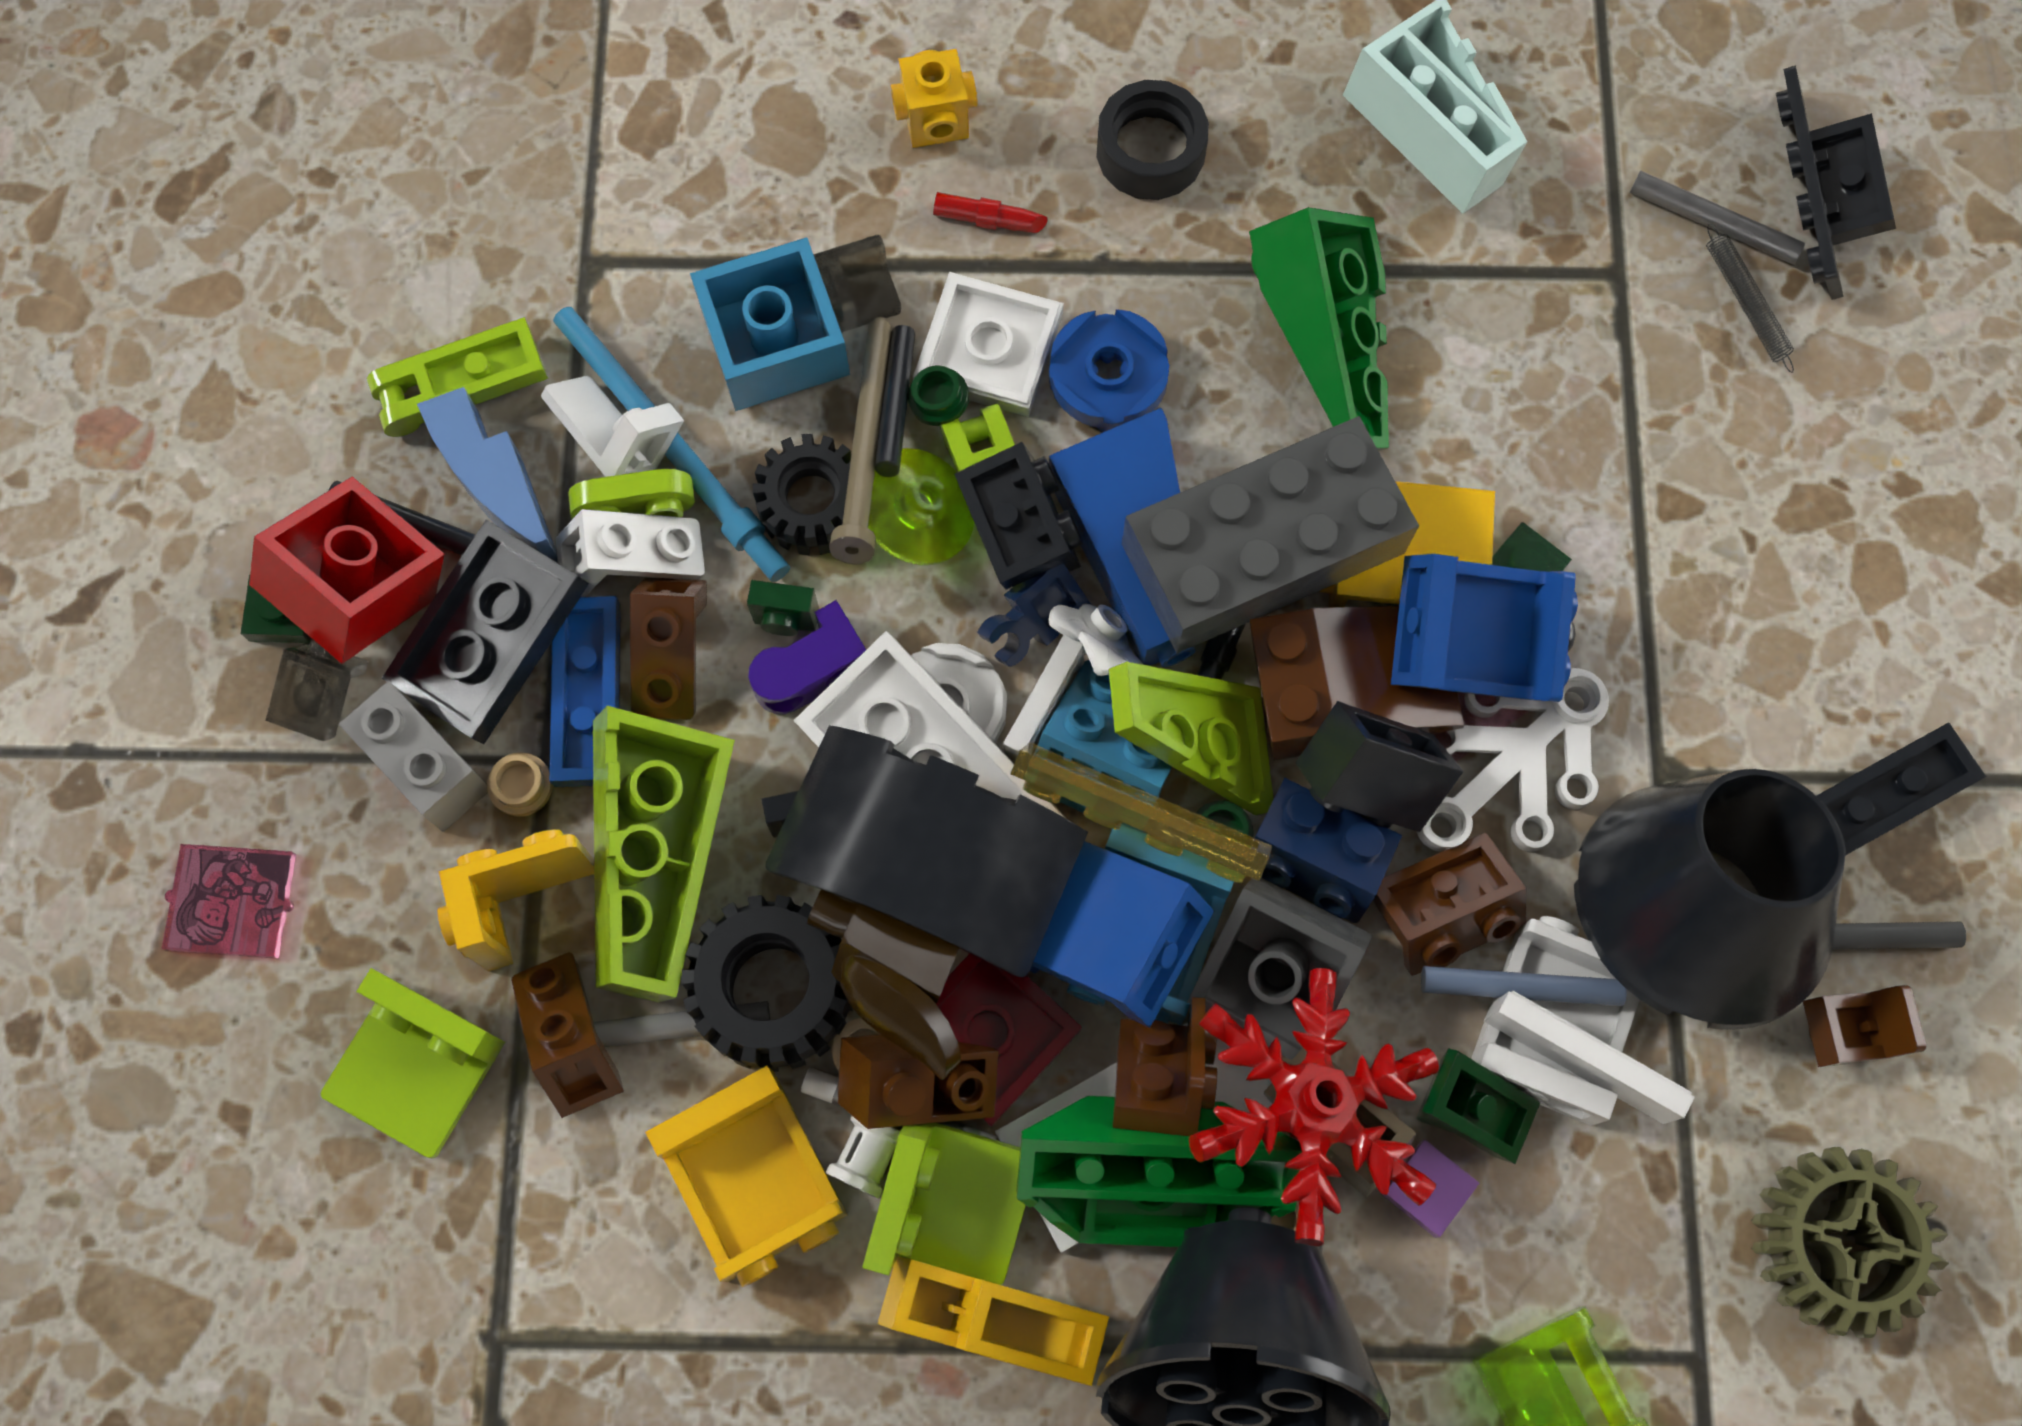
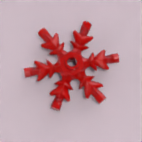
M1327 968L1310 970V1004L1299 998H1294L1292 1002L1297 1017L1306 1033L1292 1031L1296 1041L1307 1052L1305 1059L1300 1064L1292 1065L1282 1060L1281 1044L1278 1037L1272 1041L1269 1047L1267 1046L1260 1025L1252 1014H1247L1243 1029L1217 1003L1207 1011L1198 1025L1230 1047L1220 1052L1218 1059L1230 1065L1253 1067L1246 1081L1269 1079L1275 1087L1276 1099L1267 1108L1255 1100L1244 1098L1250 1113L1227 1106H1216L1213 1112L1222 1121L1223 1125L1197 1132L1189 1137L1191 1152L1198 1162L1207 1161L1235 1148L1236 1164L1241 1167L1251 1159L1261 1140L1268 1154H1270L1274 1148L1278 1132H1287L1290 1137L1298 1139L1302 1153L1289 1160L1284 1167L1300 1171L1284 1189L1281 1201L1284 1204L1299 1201L1295 1243L1316 1247L1324 1245L1325 1225L1323 1207L1335 1214H1339L1342 1209L1339 1199L1327 1176L1342 1177L1338 1168L1326 1156L1328 1149L1335 1143H1344L1351 1146L1352 1162L1356 1172L1366 1161L1372 1179L1382 1195L1388 1194L1390 1181L1392 1180L1408 1198L1418 1206H1421L1436 1188L1435 1182L1404 1161V1159L1415 1153L1412 1145L1397 1141L1380 1140L1387 1127L1364 1128L1357 1118L1356 1111L1364 1099L1376 1107L1388 1109L1383 1095L1404 1101L1416 1100V1094L1407 1083L1437 1074L1439 1071L1437 1057L1431 1049L1424 1048L1395 1060L1394 1048L1388 1043L1380 1049L1370 1068L1364 1056L1361 1055L1358 1059L1354 1076H1345L1342 1070L1335 1069L1332 1065L1331 1056L1343 1049L1348 1042L1333 1038L1348 1021L1350 1011L1347 1008L1333 1011L1337 973Z

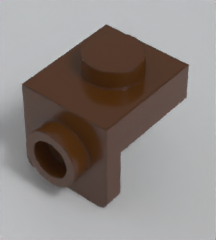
M1908 985L1894 986L1867 993L1821 996L1803 1001L1809 1026V1035L1813 1043L1818 1067L1875 1062L1926 1050V1041L1913 991Z

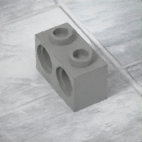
M389 680L339 723L344 731L412 805L442 832L447 830L488 793L487 783Z

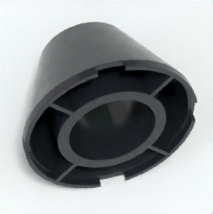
M1761 769L1736 770L1654 785L1637 790L1614 802L1590 827L1579 849L1582 852L1579 861L1578 880L1574 883V898L1583 930L1588 940L1592 942L1601 962L1638 999L1667 1016L1675 1011L1690 1018L1708 1022L1707 1028L1739 1030L1764 1025L1783 1017L1800 1005L1820 983L1832 953L1845 865V846L1842 833L1835 818L1826 805L1808 788L1776 772ZM1710 851L1723 856L1736 865L1749 878L1758 895L1744 889L1726 875L1716 863Z

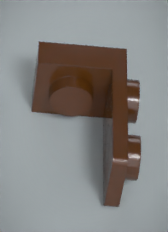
M644 578L630 593L631 712L652 718L690 720L695 715L696 618L707 605L706 580Z
M568 952L515 974L511 981L532 1072L561 1118L624 1092L620 1073L596 1033L578 962L574 955Z

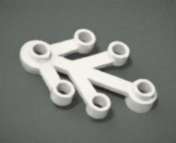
M1571 668L1570 677L1564 687L1563 698L1560 702L1494 696V706L1484 707L1476 701L1475 694L1465 693V708L1476 718L1487 719L1493 717L1501 708L1540 711L1544 713L1528 728L1464 725L1462 729L1444 731L1451 739V746L1446 748L1451 756L1455 752L1499 753V755L1454 798L1445 797L1421 832H1417L1422 843L1437 852L1461 845L1471 834L1473 828L1472 816L1519 772L1520 816L1511 826L1510 834L1512 841L1519 849L1526 852H1535L1546 846L1554 835V824L1547 815L1546 745L1562 730L1566 772L1555 784L1557 800L1564 807L1577 810L1591 803L1598 794L1599 784L1592 773L1591 727L1598 724L1604 718L1609 706L1607 689L1599 677L1584 669ZM1573 692L1578 694L1584 702L1583 710L1575 711L1570 709L1565 703V693ZM1568 779L1580 780L1585 785V798L1579 799L1570 795L1567 790ZM1442 817L1448 820L1452 827L1451 836L1446 838L1437 836L1431 829L1432 818ZM1524 821H1533L1540 826L1542 830L1540 841H1531L1525 837L1522 830Z

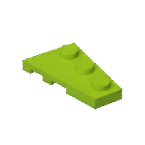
M1128 661L1109 668L1116 734L1253 815L1257 816L1268 812L1274 798L1260 687Z

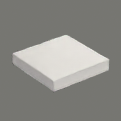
M949 272L913 379L921 370L935 365L945 366L958 372L964 378L969 390V401L987 406L998 404L1001 410L1029 417L1063 315L1064 303Z

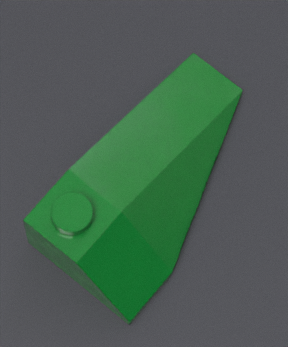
M1307 207L1250 230L1249 235L1253 250L1251 262L1253 271L1259 280L1260 290L1332 426H1337L1360 416L1378 451L1388 449V382L1383 372L1377 367V348L1387 344L1386 325L1380 321L1376 322V297L1386 294V281L1374 218Z

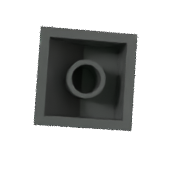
M1255 874L1243 888L1187 1003L1191 1005L1192 997L1206 998L1205 1014L1217 1003L1243 1029L1247 1014H1252L1260 1025L1267 1046L1269 1047L1272 1041L1278 1037L1282 1056L1292 1060L1302 1049L1292 1031L1306 1033L1297 1017L1292 1002L1294 998H1299L1310 1004V970L1327 968L1337 973L1336 992L1333 1003V1011L1336 1010L1373 935Z

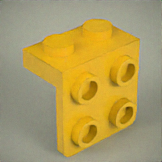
M556 829L541 831L524 838L522 841L523 847L497 854L495 849L473 851L460 856L456 860L457 866L438 871L446 905L438 907L437 915L440 929L449 947L456 945L457 950L465 958H470L488 972L514 964L499 903L593 875L594 858L575 835H563L561 830Z

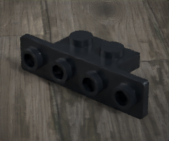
M1795 65L1783 69L1787 89L1776 92V98L1783 127L1795 125L1798 141L1787 143L1786 149L1793 179L1805 176L1808 193L1798 195L1796 199L1803 231L1813 228L1816 230L1819 246L1807 249L1813 282L1817 284L1826 281L1830 298L1833 300L1844 297L1833 245L1896 229L1872 113L1810 131L1803 93Z

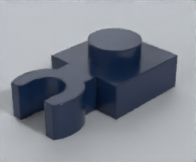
M1061 564L1013 586L1004 594L1012 609L1006 615H994L986 619L979 627L977 633L982 639L991 644L1007 633L1008 639L1005 646L999 649L994 656L999 662L1012 667L1026 656L1032 638L1048 646L1061 634L1049 625V614L1053 607L1065 605L1079 609L1083 604H1092L1066 566Z

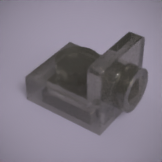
M313 639L309 643L284 649L265 721L323 742L335 738L351 678L366 674L369 661L353 656L341 664Z

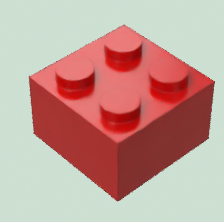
M352 476L254 536L249 585L343 664L432 602L437 593L445 554Z

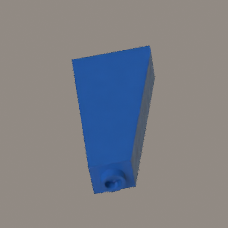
M1159 408L1049 455V465L1060 487V490L1055 492V495L1063 511L1068 510L1083 540L1081 547L1112 609L1126 623L1127 632L1125 634L1134 653L1143 665L1151 666L1160 662L1161 666L1166 668L1186 660L1195 653L1196 649L1193 646L1180 653H1176L1122 546L1124 524L1127 515L1180 493L1167 418L1162 408Z

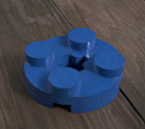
M1116 309L1115 315L1101 314L1097 316L1096 310L1083 313L1069 321L1058 333L1052 344L1049 368L1050 389L1053 391L1058 404L1071 417L1088 426L1097 427L1102 432L1108 431L1154 411L1161 403L1167 389L1170 366L1165 340L1153 324L1131 311ZM1114 359L1122 362L1119 372L1121 377L1117 379H1103L1098 376L1099 369L1095 364L1098 360H1102L1107 364L1111 363Z

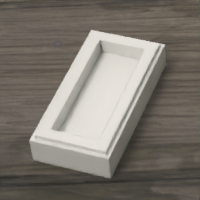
M1065 635L1061 638L1003 743V752L1022 770L1025 767H1029L1043 730L1084 664L1085 649H1083L1082 643Z

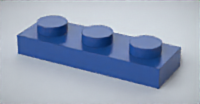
M617 596L580 597L552 640L549 781L555 788L593 786V720L606 706L620 709L621 603Z

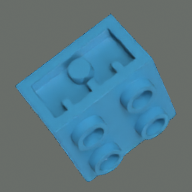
M1087 660L1082 665L1043 730L1027 777L1047 797L1112 827L1114 822L1144 832L1172 766L1115 733L1109 675L1098 676L1094 672L1090 660Z

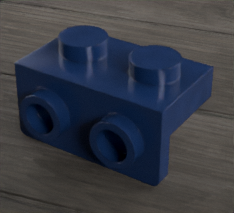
M1284 777L1242 862V867L1314 903L1316 906L1339 918H1344L1352 923H1359L1378 892L1402 835L1385 826L1381 827L1354 811L1344 809L1341 813L1331 811L1319 804L1311 796L1309 789Z

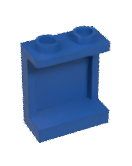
M1440 554L1405 556L1391 685L1524 700L1560 702L1571 672L1568 645L1571 622L1575 618L1578 607V598L1575 592V573L1566 571L1544 572L1458 561V557Z
M1084 841L1030 968V972L1037 973L1039 970H1042L1113 1003L1129 1019L1150 1028L1213 915L1214 910L1190 883Z

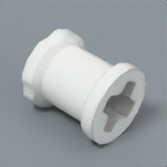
M852 1116L850 1120L855 1126L837 1163H831L826 1174L879 1199L883 1191L879 1183L894 1154L900 1131L893 1127L867 1129Z

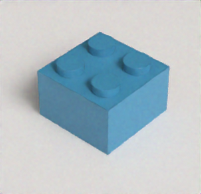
M807 237L690 273L735 411L850 375L845 341Z

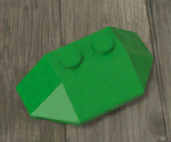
M1085 1096L1024 1129L1021 1134L1016 1190L1017 1199L1029 1208L1034 1207L1051 1224L1078 1243L1179 1247L1183 1241L1186 1229L1215 1222L1229 1221V1213L1237 1208L1250 1207L1260 1209L1269 1213L1271 1218L1274 1215L1280 1218L1296 1210L1297 1202L1284 1204L1281 1201V1196L1290 1181L1300 1171L1284 1166L1289 1160L1302 1153L1299 1141L1282 1132L1277 1133L1274 1148L1270 1154H1268L1261 1140L1251 1159L1242 1167L1236 1164L1235 1148L1207 1161L1198 1162L1194 1158L1189 1146L1190 1136L1112 1128L1114 1097ZM1215 1101L1214 1108L1216 1106H1227L1234 1108L1225 1102ZM1201 1109L1198 1132L1223 1125L1213 1110Z

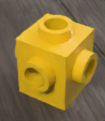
M957 48L944 51L925 50L914 56L898 58L901 83L890 85L896 120H907L912 148L968 139V108L977 107L978 100L972 70L961 71Z

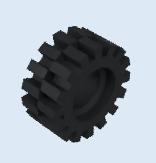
M801 434L803 445L794 446L791 437L781 441L783 452L778 454L771 448L764 455L767 466L758 464L755 477L757 483H753V496L760 520L765 526V531L771 539L775 536L777 537L779 546L789 551L792 544L796 545L798 553L801 555H810V547L818 546L820 555L830 553L831 533L836 527L842 525L851 450L844 444L837 450L834 439L823 435L821 444H815L813 434ZM819 476L832 484L835 489L834 498L825 510L816 514H802L789 505L787 502L789 489L801 478Z

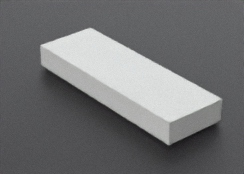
M1509 991L1496 999L1484 1019L1485 1023L1588 1082L1617 1093L1618 1099L1662 1124L1685 1118L1695 1098L1691 1095V1091L1515 991Z

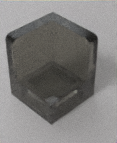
M874 235L813 254L841 333L867 325L876 317L889 318L901 313V302L887 267L885 245L881 235Z

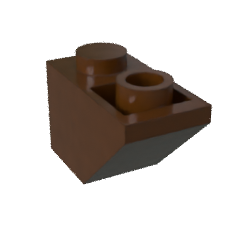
M882 1035L842 1037L838 1104L867 1129L991 1118L995 1115L998 1051L993 1047L958 1042L961 1063L944 1080H941L924 1063Z

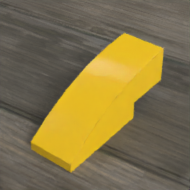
M898 1256L893 1266L877 1324L895 1331L956 1347L967 1352L1092 1386L1109 1316Z

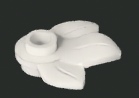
M1083 604L1079 609H1075L1065 605H1057L1050 611L1049 625L1061 634L1082 643L1085 654L1088 656L1092 668L1098 676L1109 675V668L1127 661L1143 664L1129 647V641L1125 634L1127 632L1126 623L1110 607L1106 605L1096 607L1090 604Z

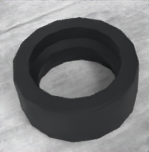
M1145 79L1122 87L1109 97L1099 115L1096 158L1103 176L1117 190L1137 199L1160 200L1181 193L1195 182L1205 162L1209 121L1202 104L1187 89L1169 81ZM1143 117L1161 118L1175 124L1186 135V148L1182 154L1173 160L1163 163H1145L1128 156L1119 147L1118 132L1123 126L1133 120Z

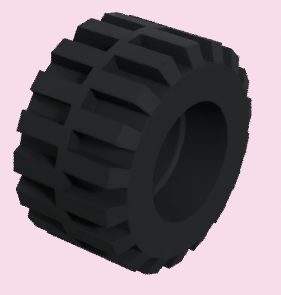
M763 895L748 897L749 905L738 908L732 902L721 908L725 915L721 920L714 924L708 918L699 928L704 937L699 945L691 942L685 955L691 963L689 970H682L681 985L687 990L688 996L683 1001L687 1013L696 1023L694 1027L702 1037L723 1056L732 1059L736 1064L751 1069L752 1066L763 1068L768 1065L774 1072H779V1067L790 1066L792 1069L807 1065L805 1059L814 1054L821 1057L831 1049L828 1043L836 1034L840 1035L847 1023L845 1019L848 1012L854 1010L841 988V982L836 980L831 973L842 939L808 925L807 921L812 906L805 902L801 907L794 904L792 898L777 895L775 901H766ZM769 949H785L798 954L805 962L809 972L808 989L800 1004L789 1014L770 1021L752 1020L738 1009L733 996L735 979L744 963L755 954Z

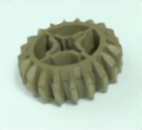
M1841 1147L1824 1149L1821 1158L1814 1152L1799 1155L1797 1157L1798 1170L1787 1166L1781 1167L1776 1171L1775 1175L1782 1189L1775 1187L1764 1188L1759 1194L1764 1203L1773 1209L1772 1213H1758L1751 1219L1758 1228L1768 1230V1240L1755 1242L1751 1249L1756 1254H1771L1773 1265L1765 1267L1760 1277L1766 1282L1784 1281L1785 1285L1777 1297V1301L1782 1306H1794L1801 1303L1799 1320L1806 1325H1818L1824 1320L1825 1330L1828 1334L1845 1336L1849 1329H1851L1857 1338H1873L1876 1335L1877 1326L1884 1332H1897L1903 1328L1901 1314L1907 1318H1918L1923 1313H1926L1918 1295L1936 1296L1938 1292L1942 1291L1936 1282L1927 1275L1928 1271L1943 1270L1949 1264L1940 1255L1932 1253V1243L1944 1241L1948 1234L1942 1229H1929L1926 1218L1932 1216L1939 1206L1931 1201L1916 1203L1913 1199L1919 1190L1921 1181L1916 1180L1914 1177L1896 1181L1897 1162L1886 1159L1880 1160L1874 1165L1870 1151L1865 1149L1852 1150L1847 1157L1844 1149ZM1834 1184L1840 1185L1838 1200L1830 1202V1209L1824 1220H1805L1806 1213L1814 1199L1826 1188ZM1877 1208L1884 1216L1891 1236L1881 1228L1877 1219ZM1849 1230L1845 1236H1854L1855 1244L1869 1247L1872 1250L1848 1253L1852 1247H1843L1842 1239L1828 1236L1825 1233ZM1804 1246L1810 1248L1817 1255L1821 1265L1820 1278L1811 1267ZM1875 1263H1891L1889 1272L1881 1285L1871 1294L1858 1299L1860 1284H1867L1870 1270Z

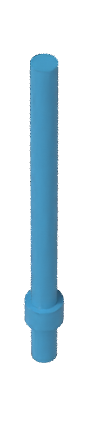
M565 307L555 315L553 322L628 411L634 408L647 409L655 407L652 401L572 307ZM677 432L665 456L677 470L691 475L693 489L723 524L721 532L737 551L745 550L771 582H777L782 579L791 567L765 537V526L750 508H741Z

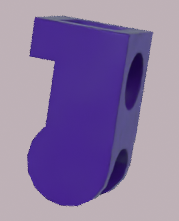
M837 600L814 612L819 629L786 648L771 647L762 650L754 657L749 666L748 678L757 702L765 710L773 714H788L810 704L866 651L865 646Z

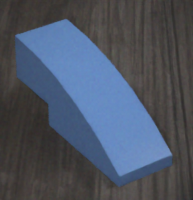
M464 387L418 403L417 406L433 441L462 486L488 518L501 529L553 561L558 562L556 548L522 456L508 432L505 431L488 437L481 415Z

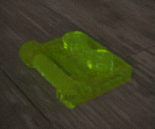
M1586 1306L1572 1309L1472 1360L1505 1426H1588L1549 1349L1563 1342L1567 1343L1610 1426H1649L1644 1417L1637 1418L1597 1344L1591 1332V1329L1596 1325Z

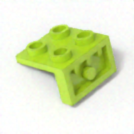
M370 968L356 992L374 1001L375 1004L325 1083L320 1095L329 1103L419 1154L431 1159L436 1158L506 1042L388 976Z
M939 1123L903 1126L898 1136L862 1268L889 1276L897 1257L901 1256L999 1285L1003 1284L1026 1207L1025 1204L1017 1199L1016 1192L1020 1147Z

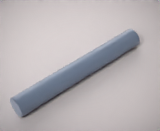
M1423 966L1421 973L1422 993L1500 998L1509 991H1515L1529 1000L1624 1006L1627 989L1617 979L1430 966Z

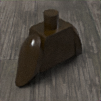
M820 890L807 924L842 938L831 973L836 980L841 982V988L849 1004L863 1021L879 1034L920 1060L941 1080H944L961 1063V1054L953 1030L936 1004L959 948L892 917Z

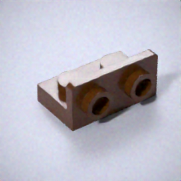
M1485 832L1463 842L1455 848L1444 850L1384 877L1373 902L1403 946L1404 966L1410 975L1414 976L1422 972L1423 966L1447 967L1463 953L1488 942H1502L1514 935L1526 923L1527 888Z
M1191 998L1188 1026L1167 1024L1154 1020L1149 1028L1134 1020L1121 1019L1112 1128L1190 1136L1198 1132L1201 1109H1214L1218 1074L1217 1067L1205 1066V1064L1214 1065L1217 1038L1198 1025L1205 1015L1206 998Z

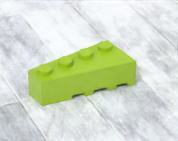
M606 706L593 720L595 988L659 1003L677 998L686 958L685 955L689 945L735 742L734 739L611 706Z

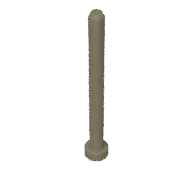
M876 317L868 325L842 525L832 531L829 550L833 557L849 564L865 563L872 559L875 552L876 537L868 529L892 333L890 323L883 317Z

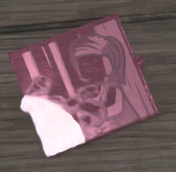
M181 844L173 888L165 893V900L170 904L161 949L173 952L279 959L286 913L291 912L294 908V903L289 899L296 854L292 851Z

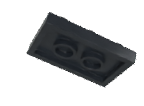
M486 519L395 656L382 679L386 682L389 680L398 690L471 739L485 744L589 583Z

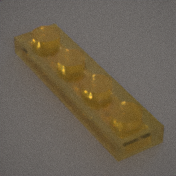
M1029 743L1020 749L1010 773L1025 780L1022 789L1037 798L1051 803H1059L1061 797H1065L1086 806L1083 815L1093 822L1116 830L1120 829L1122 823L1130 825L1147 833L1144 841L1150 846L1175 856H1181L1183 850L1186 849L1209 859L1206 864L1208 870L1234 882L1243 883L1245 876L1259 881L1270 857L1272 845L1033 743Z

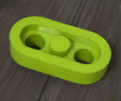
M656 469L589 479L573 485L568 491L572 519L582 509L682 518L683 512L689 510L695 503L691 475L676 469Z

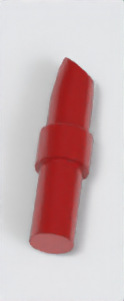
M940 192L936 194L933 215L972 222L976 223L977 227L997 230L998 227L1020 232L1038 233L1046 226L1048 221L1047 217L1042 214L1020 207L1004 205L999 200L983 197L977 200Z

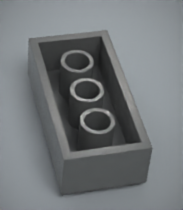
M1360 416L1127 515L1124 524L1122 546L1176 653H1180L1250 622L1249 619L1262 617L1405 554L1419 528V524Z

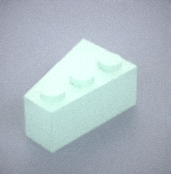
M1435 0L1362 49L1343 96L1464 214L1503 186L1528 141L1494 82L1485 83L1473 62L1477 53L1469 38L1460 39L1448 18L1452 10L1448 1Z

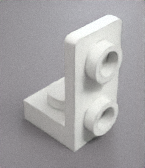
M589 376L546 385L541 394L545 403L605 477L656 470L684 422L683 418L670 403L647 409L634 408L622 415Z
M582 509L556 537L558 564L589 583L581 597H585L607 574L698 580L705 573L700 525L698 520L694 518Z

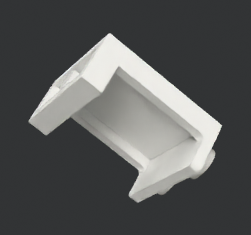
M1542 916L1540 920L1530 919L1517 930L1502 970L1504 972L1616 979L1601 962L1592 942L1578 936L1579 929L1564 920L1549 916ZM1627 990L1624 1006L1531 1001L1622 1052L1640 999ZM1492 998L1490 1007L1492 1006L1493 1002L1498 998ZM1484 1022L1471 1058L1472 1060L1541 1102V1106L1590 1126L1610 1120L1618 1097L1617 1093L1588 1082Z

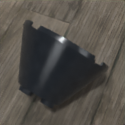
M1250 1207L1232 1210L1229 1213V1221L1191 1227L1184 1231L1182 1243L1101 1372L1096 1397L1102 1398L1101 1414L1112 1426H1389L1391 1411L1390 1405L1322 1255L1323 1245L1316 1247L1295 1243L1294 1230L1271 1224L1269 1213Z

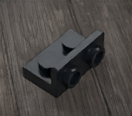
M1020 442L954 474L999 583L1005 590L1061 564H1064L1069 572L1081 567L1074 548L1083 545V540L1070 512L1066 510L1059 514L1051 494L1059 491L1060 487L1045 456L1035 460L1024 443Z

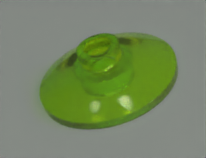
M913 448L902 449L900 472L898 475L883 477L875 471L868 529L874 533L876 543L895 558L914 565L929 566L940 564L960 552L971 537L974 520L954 475L957 472L936 455ZM919 492L928 498L931 505L921 499Z

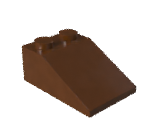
M1399 606L1311 608L1249 619L1273 761L1300 756L1337 701L1431 734L1464 728L1457 692L1391 685Z

